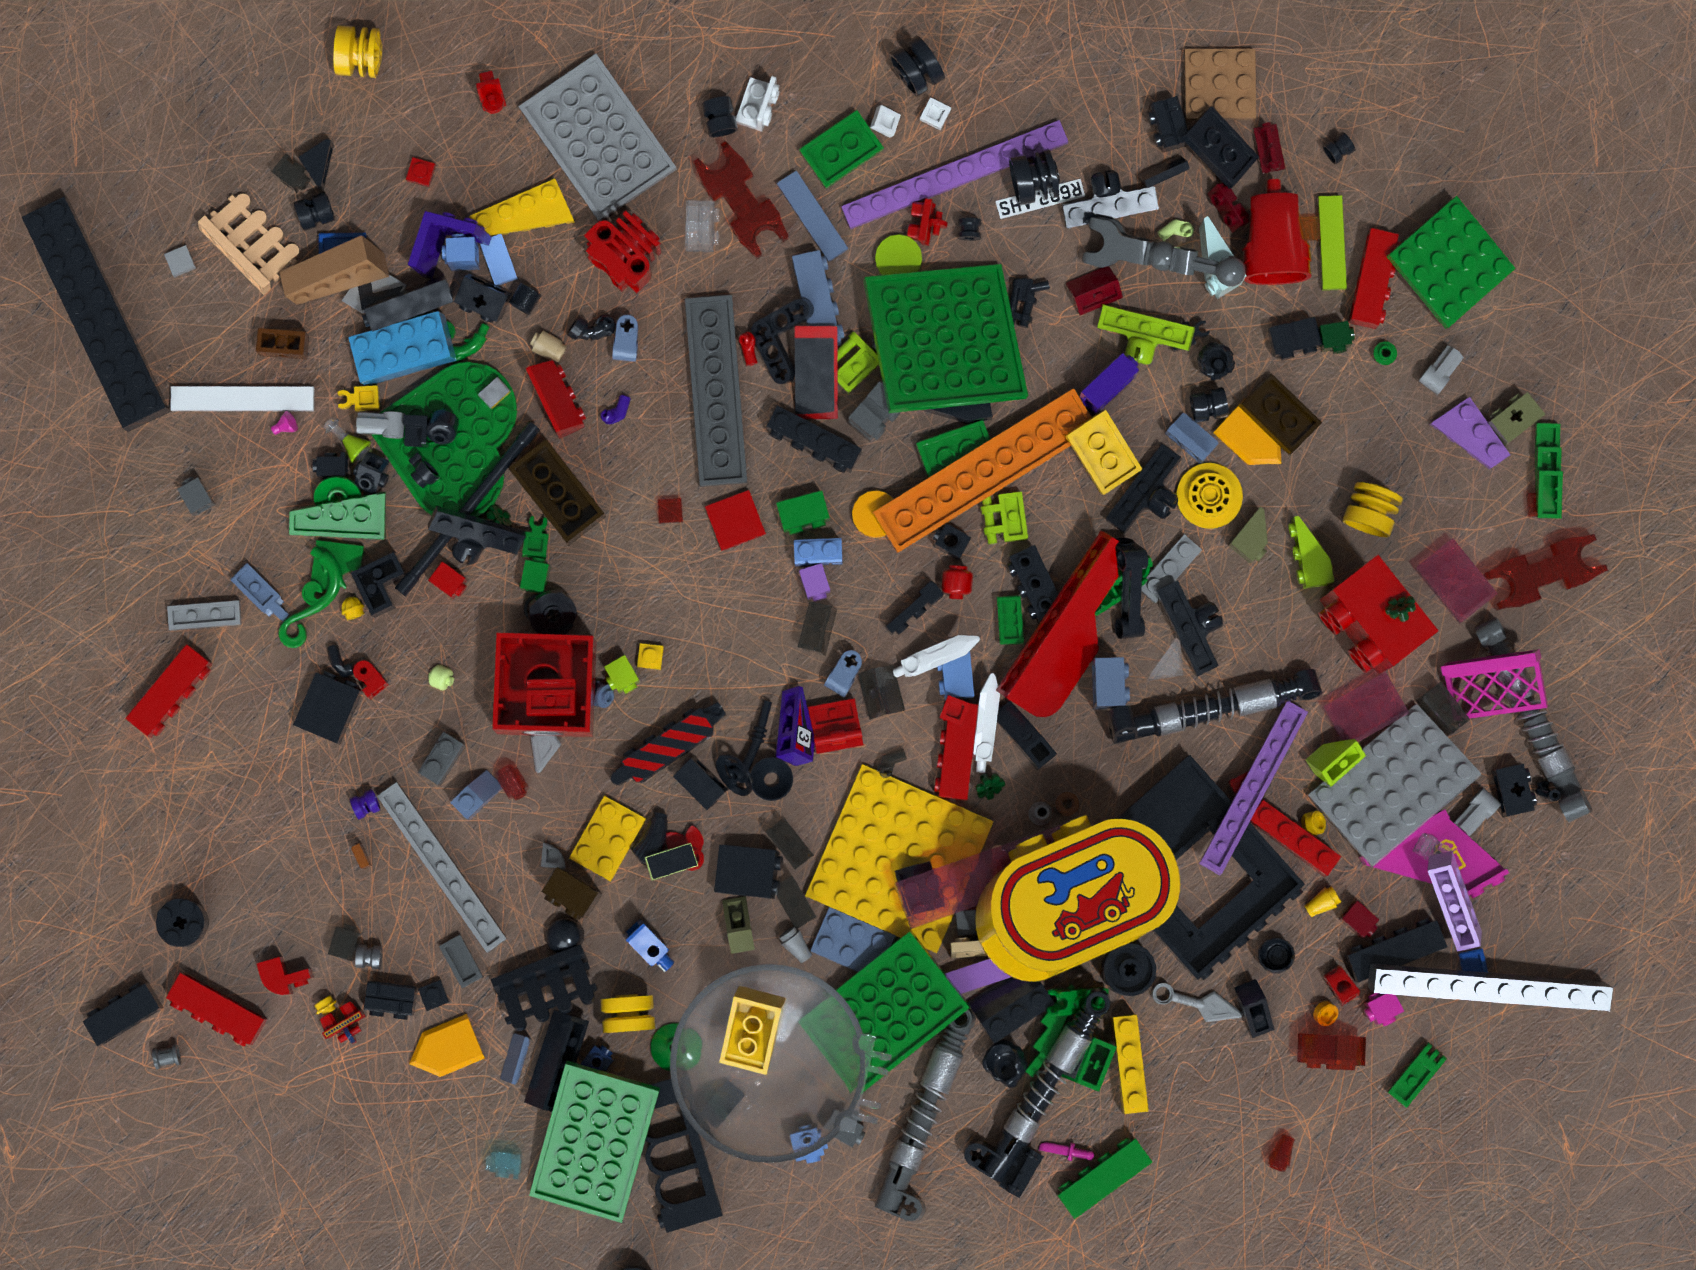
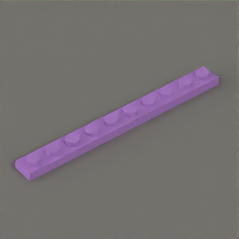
M1060 120L843 205L841 209L851 230L909 207L913 202L924 201L925 198H932L1009 167V157L1025 154L1027 159L1033 157L1034 151H1037L1040 155L1043 149L1053 150L1068 144V139Z

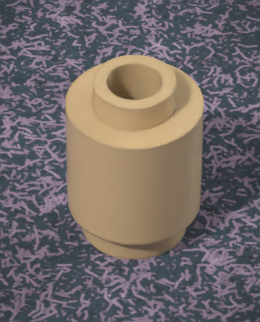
M544 330L541 334L536 332L530 343L533 346V352L549 361L554 360L557 363L567 348L566 345L562 344V340Z

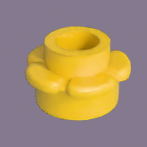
M331 995L322 999L314 1005L317 1010L316 1014L322 1013L323 1016L329 1014L336 1009L334 1004L337 1001L333 1000Z

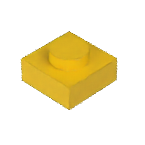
M640 643L637 668L661 670L664 646Z

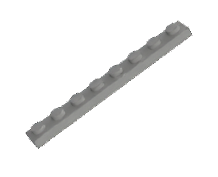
M396 782L377 796L484 950L488 953L507 940L399 784Z

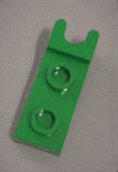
M1100 988L1109 994V988L1049 989L1048 994L1055 995L1057 1001L1054 1006L1047 1008V1012L1057 1016L1080 1014L1078 1011L1080 1008L1083 1009L1082 1004L1091 990ZM1096 996L1091 1000V1003L1094 1007L1100 1008L1105 1004V1001L1102 997Z

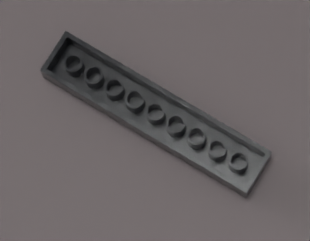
M64 196L22 216L23 222L122 428L130 432L171 412L71 203Z

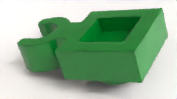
M531 516L529 527L532 532H525L526 537L523 543L522 557H536L546 560L549 534H543L542 532L547 528V518H543L541 526H536L534 524V516Z

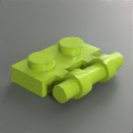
M1022 492L999 494V504L992 505L991 496L982 501L981 514L984 515L986 526L983 529L984 535L987 536L988 545L996 544V534L1003 533L1004 542L1028 539ZM1000 512L1002 525L995 526L993 513Z

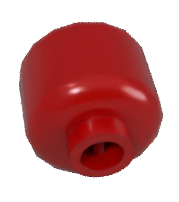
M949 565V569L943 571L941 589L944 593L949 594V599L963 600L964 595L972 593L973 573L968 570V566Z

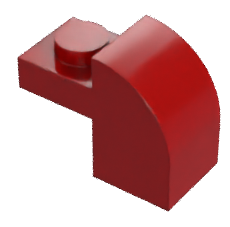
M283 957L256 963L263 985L275 994H293L291 984H294L295 988L309 984L308 979L314 978L312 969L288 974Z

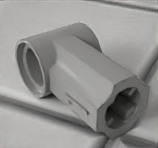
M1447 346L1438 356L1435 363L1428 367L1419 379V382L1438 395L1464 357L1455 348Z
M358 412L356 421L357 433L382 435L386 438H403V415L405 414L401 412H384V414Z
M1485 788L1476 793L1470 800V805L1453 822L1468 836L1485 819L1491 817L1501 805Z

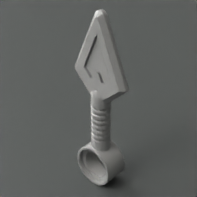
M532 735L530 737L536 773H540L561 746L557 736Z
M1167 983L1156 984L1151 991L1152 999L1158 1004L1165 1005L1173 1001L1198 1008L1205 1022L1241 1018L1243 1015L1214 991L1201 999L1176 993ZM1160 987H1165L1169 991V997L1164 1001L1159 1000L1156 996V991Z

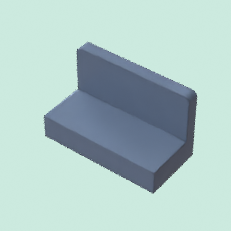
M1182 413L1165 432V435L1199 464H1202L1218 445V441L1185 413Z

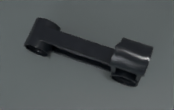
M1115 538L1119 541L1115 547L1117 567L1122 571L1121 616L1115 621V633L1118 639L1142 637L1145 633V623L1142 616H1140L1142 569H1146L1148 566V555L1145 548L1139 546L1133 539Z

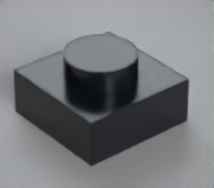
M442 980L418 989L426 1011L450 1002Z

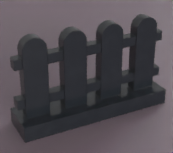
M581 944L491 979L493 988L498 994L497 997L500 1004L505 1003L509 1015L505 1017L507 1025L512 1024L515 1030L522 1031L527 1026L526 1018L534 1015L539 1022H546L550 1017L548 1009L557 1006L561 1013L566 1014L572 1010L571 1001L580 998L585 1005H590L594 1002V992L598 991L596 984H591L586 971L590 969ZM572 976L577 990L568 993L564 979ZM550 985L554 999L546 1002L541 988ZM527 994L531 1008L523 1011L519 996Z

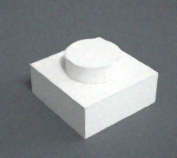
M930 97L920 117V121L941 130L951 111V107Z
M880 105L876 108L870 128L890 138L895 134L901 115Z

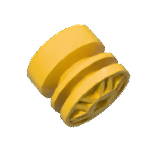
M337 26L333 56L334 72L336 75L352 76L355 66H358L360 77L366 76L367 67L370 78L378 76L383 51L379 28H372L369 38L367 27H363L360 37H357L354 26Z
M1355 483L1353 489L1358 493L1351 494L1350 498L1358 503L1359 506H1347L1342 520L1343 523L1370 535L1384 538L1390 537L1395 522L1386 514H1398L1399 509L1396 506L1402 504L1403 498L1390 489L1377 484Z

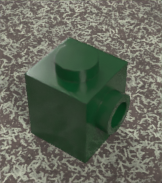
M1348 321L1320 325L1318 328L1322 343L1320 347L1321 352L1333 351V354L1344 353L1352 345V341L1355 340L1354 329L1349 327Z

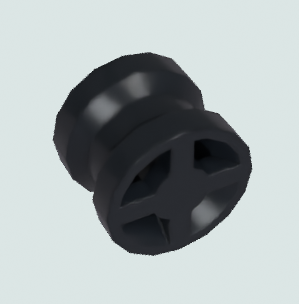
M958 219V225L960 226L959 240L976 241L981 239V233L979 232L981 219Z

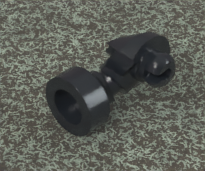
M579 315L566 335L573 340H599L612 335L616 330V323L612 317L600 315L593 326L589 328L588 321Z

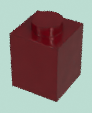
M1354 901L1339 918L1341 922L1360 938H1364L1366 935L1370 937L1378 928L1376 923L1379 919L1359 901Z

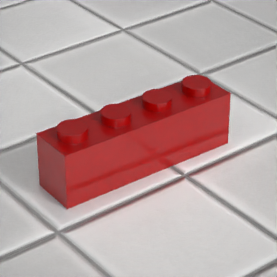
M1374 228L1368 231L1348 323L1376 329L1380 323H1384L1386 310L1383 309L1384 301L1389 300L1391 287H1388L1389 278L1394 277L1396 270L1386 256L1401 244L1398 241L1399 234Z
M186 644L125 719L147 737L152 738L154 735L157 737L164 730V723L169 716L173 718L181 708L179 704L184 698L189 699L196 691L194 686L198 681H203L208 677L211 672L210 667L212 663Z
M970 704L962 726L942 719L947 721L946 730H941L940 744L944 745L943 754H938L937 768H941L940 778L936 777L934 792H939V798L964 801L968 799L978 704Z
M1264 800L1259 803L1250 820L1254 827L1323 877L1330 874L1342 857Z
M186 973L178 975L166 996V999L171 1001L169 1005L181 1012L183 1009L188 1010L192 1013L191 1018L200 1023H204L206 1020L213 1024L212 1029L222 1035L225 1032L234 1036L232 1040L244 1047L246 1044L253 1045L268 1020Z

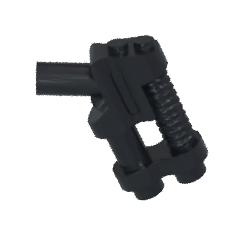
M1015 278L1011 286L1013 289L1009 303L1014 325L1015 321H1019V326L1023 328H1028L1029 324H1032L1033 317L1031 313L1033 305L1037 303V299L1034 297L1035 292L1050 289L1048 280L1033 283V279ZM1018 302L1024 303L1022 314L1016 313Z

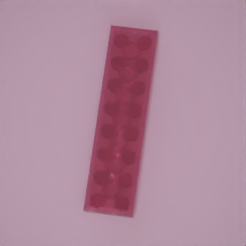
M1062 825L894 883L910 929L977 906L981 893L989 881L1011 863L1008 852L1016 849V845L1040 834H1043L1047 845L1052 844L1054 839L1051 834L1060 830Z

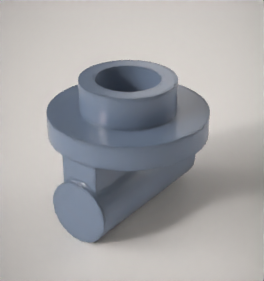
M596 681L594 706L606 708L614 700V690L612 691L608 684Z

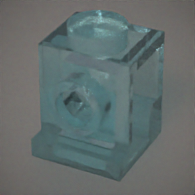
M493 1151L491 1156H487L485 1170L495 1172V1177L509 1178L510 1174H514L513 1179H519L522 1154Z

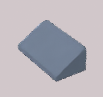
M517 1033L513 1034L500 1076L501 1080L514 1085L519 1082L531 1041L530 1037Z

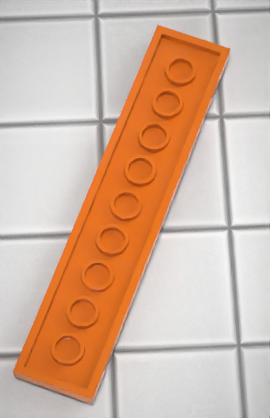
M1073 388L872 513L895 551L899 553L1070 447L1071 445L1066 439L1065 434L1090 419L1091 416Z

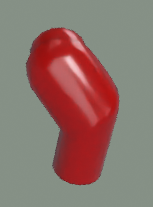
M750 332L742 333L739 336V343L741 344L746 366L758 363L755 354L756 338Z

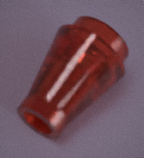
M1284 1134L1281 1135L1279 1141L1267 1157L1269 1160L1267 1165L1270 1168L1280 1172H1285L1287 1168H1290L1295 1139Z

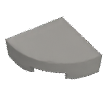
M543 843L541 867L565 869V860L561 852L556 847Z

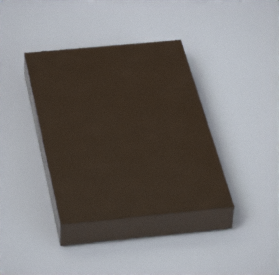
M1272 373L1239 405L1289 456L1322 424Z

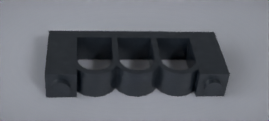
M680 1075L651 1084L660 1088L655 1109L679 1102L687 1128L686 1130L657 1138L647 1135L645 1140L651 1143L645 1154L646 1164L654 1174L660 1176L655 1186L656 1197L659 1203L664 1206L660 1208L661 1214L657 1215L660 1228H665L666 1233L723 1216L683 1076ZM689 1135L696 1162L671 1170H661L654 1165L651 1153L656 1145ZM698 1167L705 1195L678 1203L669 1202L663 1197L661 1185L665 1178Z

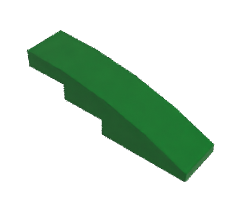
M1535 423L1537 518L1562 519L1563 471H1561V424Z
M1069 984L1066 989H1072L1075 987L1072 984ZM1046 1012L1040 1020L1047 1028L1032 1045L1039 1052L1025 1071L1032 1078L1043 1064V1061L1046 1060V1056H1048L1047 1054H1049L1051 1048H1053L1052 1046H1054L1067 1016H1057Z

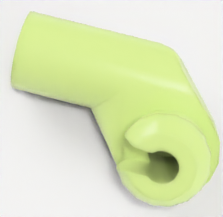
M1175 219L1157 231V233L1165 241L1173 234L1190 237L1194 233V228L1189 222Z

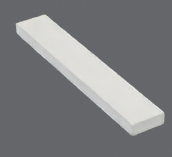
M171 386V411H314L315 388Z

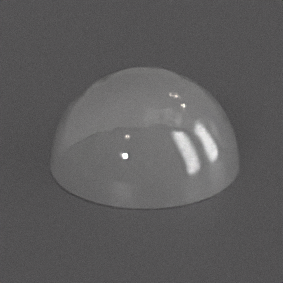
M764 964L732 971L709 984L694 998L682 1015L675 1031L670 1054V1072L674 1093L682 1112L692 1127L706 1141L719 1150L740 1159L773 1163L806 1156L830 1142L840 1131L854 1134L857 1120L877 1124V1118L859 1114L860 1106L880 1109L881 1103L862 1099L868 1072L888 1075V1070L885 1068L870 1065L871 1057L879 1058L883 1061H891L892 1055L873 1051L876 1036L863 1034L851 1007L825 981L798 968ZM739 986L786 998L767 1075L719 1063L733 998Z

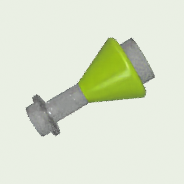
M330 418L323 426L326 434L332 432L343 442L352 463L356 461L361 462L368 452H373V449L370 448L371 441L349 435L338 425V418Z

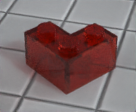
M1298 1033L1297 1062L1307 1063V1068H1321V1064H1326V1069L1355 1070V1066H1365L1366 1037Z

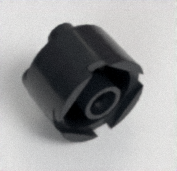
M174 899L164 904L157 912L156 929L161 939L168 945L190 947L199 943L207 932L209 926L208 914L200 904L193 900ZM180 918L187 920L184 928L178 926Z

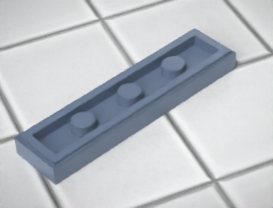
M797 171L777 183V186L822 254L826 256L828 262L848 250V247Z

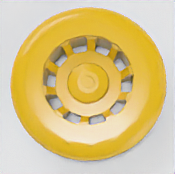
M1203 463L1194 466L1183 475L1177 488L1178 506L1181 513L1189 522L1201 528L1214 529L1228 524L1238 514L1243 501L1242 487L1236 475L1228 468L1216 463ZM1201 479L1205 481L1202 484L1198 482ZM1194 486L1198 487L1196 492L1192 491ZM1192 496H1196V502H1193ZM1224 498L1228 500L1226 505L1223 503ZM1200 505L1201 507H1203L1202 511L1198 509L1196 506ZM1220 506L1222 510L1217 512L1216 508ZM1206 509H1211L1212 513H1206Z

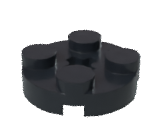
M560 589L540 593L529 603L528 617L531 626L538 634L565 635L573 627L575 617H577V610L573 600L567 594L563 593ZM549 610L559 611L556 613L557 617L555 619H552L551 616L546 617Z

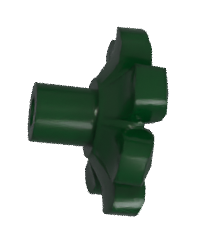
M491 505L488 508L487 518L490 521L509 527L513 526L512 521L509 520L511 515L508 511L503 513V509L495 505Z
M1406 596L1398 597V601L1395 598H1391L1388 601L1389 605L1385 607V612L1391 618L1395 619L1399 616L1400 621L1405 622L1409 619L1408 612L1416 610L1415 599L1412 596L1407 598Z
M985 773L980 776L982 783L977 784L975 789L980 799L986 797L987 800H991L994 798V793L999 794L1002 791L1005 781L998 774H993L989 777Z

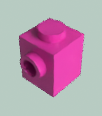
M1372 993L1368 996L1369 1001L1364 1003L1366 1006L1364 1012L1370 1022L1374 1021L1377 1025L1382 1023L1383 1026H1387L1396 1021V1015L1404 1012L1397 996L1394 994Z

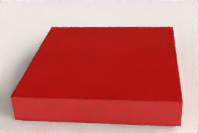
M749 490L705 506L721 551L766 535Z

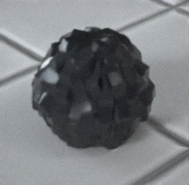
M1211 342L1205 345L1197 357L1200 372L1214 381L1226 376L1227 373H1232L1235 361L1231 349L1223 343Z

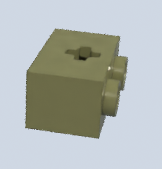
M1528 392L1523 396L1518 393L1508 401L1510 404L1508 408L1503 411L1500 407L1489 416L1492 420L1488 424L1504 446L1545 415ZM1517 413L1519 417L1512 422L1510 417Z

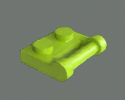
M854 331L848 335L849 339L838 348V361L855 345L860 348L838 370V384L848 394L879 366L878 355Z

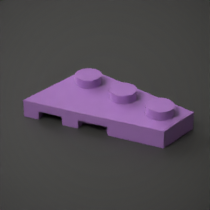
M1470 397L1429 424L1446 435L1453 443L1455 442L1466 450L1469 455L1488 469H1491L1510 456Z

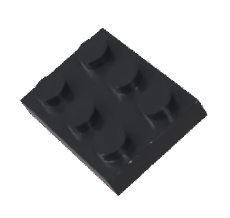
M1213 106L1207 108L1182 136V139L1229 189L1235 186L1259 158L1255 151Z

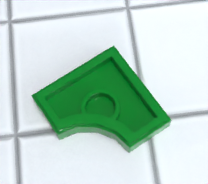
M316 540L317 548L323 552H329L337 560L342 577L362 567L364 546ZM314 557L311 581L319 582L323 590H327L329 574L328 572L326 574L323 573V565Z

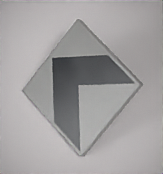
M389 275L387 278L349 289L342 302L363 314L365 313L364 306L404 291L407 285Z

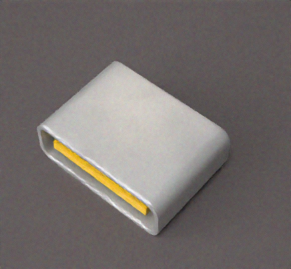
M497 377L478 396L490 409H493L511 391Z

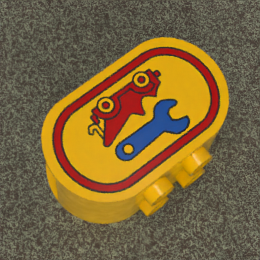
M1087 815L1062 825L1060 830L1052 833L1051 835L1054 839L1052 844L1047 845L1043 834H1040L1016 845V849L1008 852L1011 863L989 881L981 893L976 908L975 922L977 935L989 959L1001 971L1013 978L1029 982L1042 981L1135 941L1161 926L1171 916L1177 905L1180 894V875L1175 857L1160 835L1139 822L1127 819H1110L1091 826Z

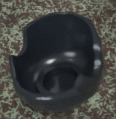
M572 918L555 920L546 930V943L554 953H560L580 944L582 945L584 942V929L579 922Z
M1280 937L1267 939L1258 949L1259 963L1264 970L1272 974L1286 972L1294 963V948L1289 941Z

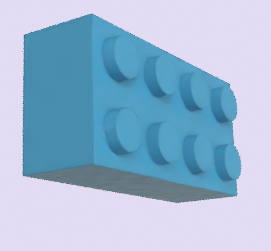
M439 311L392 324L373 332L368 331L348 337L359 381L366 386L457 360L446 317Z

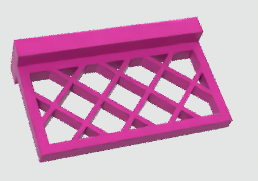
M1540 649L1446 662L1443 664L1441 670L1446 680L1453 721L1547 708L1548 703L1540 664ZM1534 666L1536 677L1531 683L1520 674L1524 668ZM1519 668H1521V669L1518 671V673L1513 670V669H1519ZM1507 670L1515 676L1508 686L1497 679L1501 671ZM1478 674H1484L1491 679L1485 689L1474 682ZM1460 677L1468 683L1462 692L1453 687L1452 678ZM1517 678L1529 686L1522 696L1511 689ZM1493 682L1505 689L1499 699L1487 692ZM1470 685L1482 693L1476 702H1473L1464 695ZM1531 688L1539 693L1541 703L1532 704L1525 699ZM1507 692L1519 699L1514 707H1508L1501 702ZM1484 695L1495 702L1491 710H1484L1477 705ZM1461 698L1472 706L1468 713L1458 714L1457 703Z

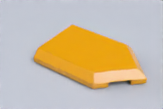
M1239 405L1213 432L1247 465L1282 464L1281 447Z
M468 1014L422 1032L409 1064L442 1077L485 1059Z

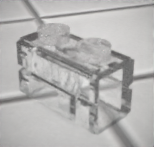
M686 201L685 250L687 252H714V245L719 246V231L714 230L715 222H719L720 209L715 208V201Z

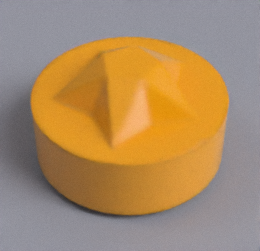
M1330 1001L1319 1003L1313 1013L1315 1021L1322 1026L1333 1024L1338 1017V1008Z

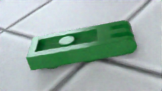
M1429 1042L1387 1091L1405 1108L1410 1105L1447 1060V1057L1444 1055L1438 1061L1434 1060L1440 1053L1437 1049L1428 1055L1427 1052L1432 1047Z

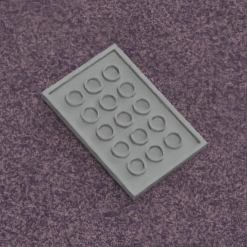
M597 54L519 106L521 112L598 221L604 220L677 170V167Z
M1416 704L1362 750L1366 756L1332 787L1323 782L1308 797L1367 863L1373 867L1478 779L1481 773Z

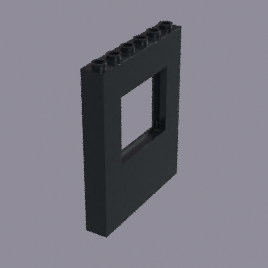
M1188 755L1117 819L1136 821L1154 830L1167 843L1175 860H1177L1207 832L1210 831L1213 835L1215 834L1232 801L1193 757ZM1250 822L1232 857L1253 881L1199 929L1176 905L1166 922L1152 930L1195 980L1200 978L1205 980L1214 972L1212 967L1216 963L1223 964L1232 956L1230 951L1234 947L1241 948L1250 940L1248 935L1253 930L1259 932L1268 924L1265 920L1271 914L1275 917L1286 908L1283 904L1289 898L1293 901L1303 893L1301 888L1305 885L1304 882Z

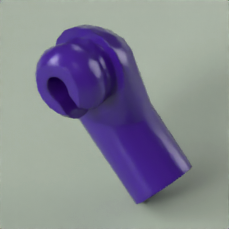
M620 395L615 408L602 411V421L606 424H615L626 417L631 398Z

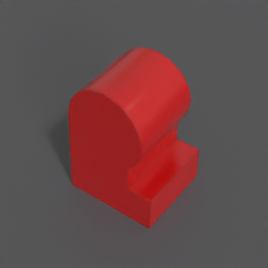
M364 660L355 664L353 674L360 682L366 684L362 691L370 700L389 686L388 682L370 662Z
M1340 965L1323 975L1341 1006L1360 995V990Z

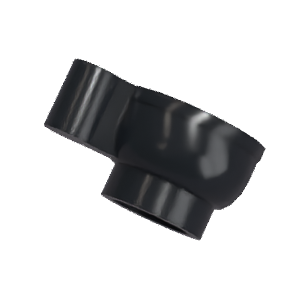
M419 451L409 459V462L414 467L411 477L420 487L424 488L426 485H432L440 479L438 472L425 460Z

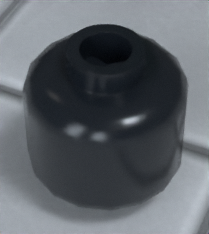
M446 409L434 411L429 416L426 428L427 437L440 445L452 443L456 438L459 427L457 416Z

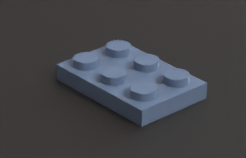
M829 907L810 951L859 972L891 947L895 935Z

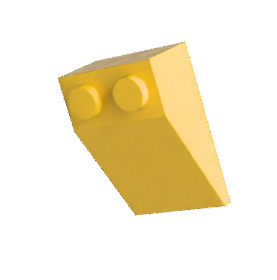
M739 986L733 998L719 1063L767 1075L786 998Z

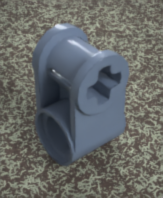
M623 315L617 321L612 360L636 362L638 324L631 315ZM626 321H629L631 326H634V328L629 329V332H625L624 328L621 327V325L626 324Z
M853 650L844 652L828 676L824 686L845 697L861 668L862 659L860 655ZM852 655L856 656L855 661L857 665H851L850 668L846 667L847 662L845 658H851Z

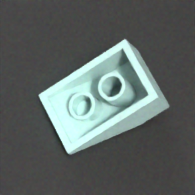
M1208 216L1204 218L1199 227L1202 258L1220 261L1227 256H1233ZM1204 273L1205 288L1211 296L1215 295L1217 299L1242 284L1241 282L1233 287L1226 286L1219 282L1216 275Z

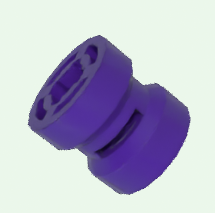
M372 789L365 791L362 796L349 798L358 820L365 818L370 812L376 813L381 811L379 802Z

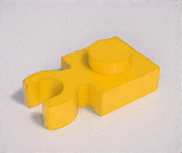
M378 385L354 387V394H350L346 390L338 391V396L347 397L346 403L338 404L340 409H348L355 405L356 412L380 410Z

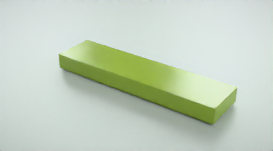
M1342 195L1319 196L1318 217L1322 291L1346 290Z

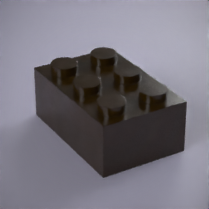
M559 867L555 869L541 891L546 894L544 897L546 901L557 907L565 906L566 910L564 912L577 920H580L581 917L587 919L602 896L601 893Z

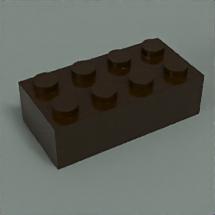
M547 439L508 468L568 546L606 518L604 512Z

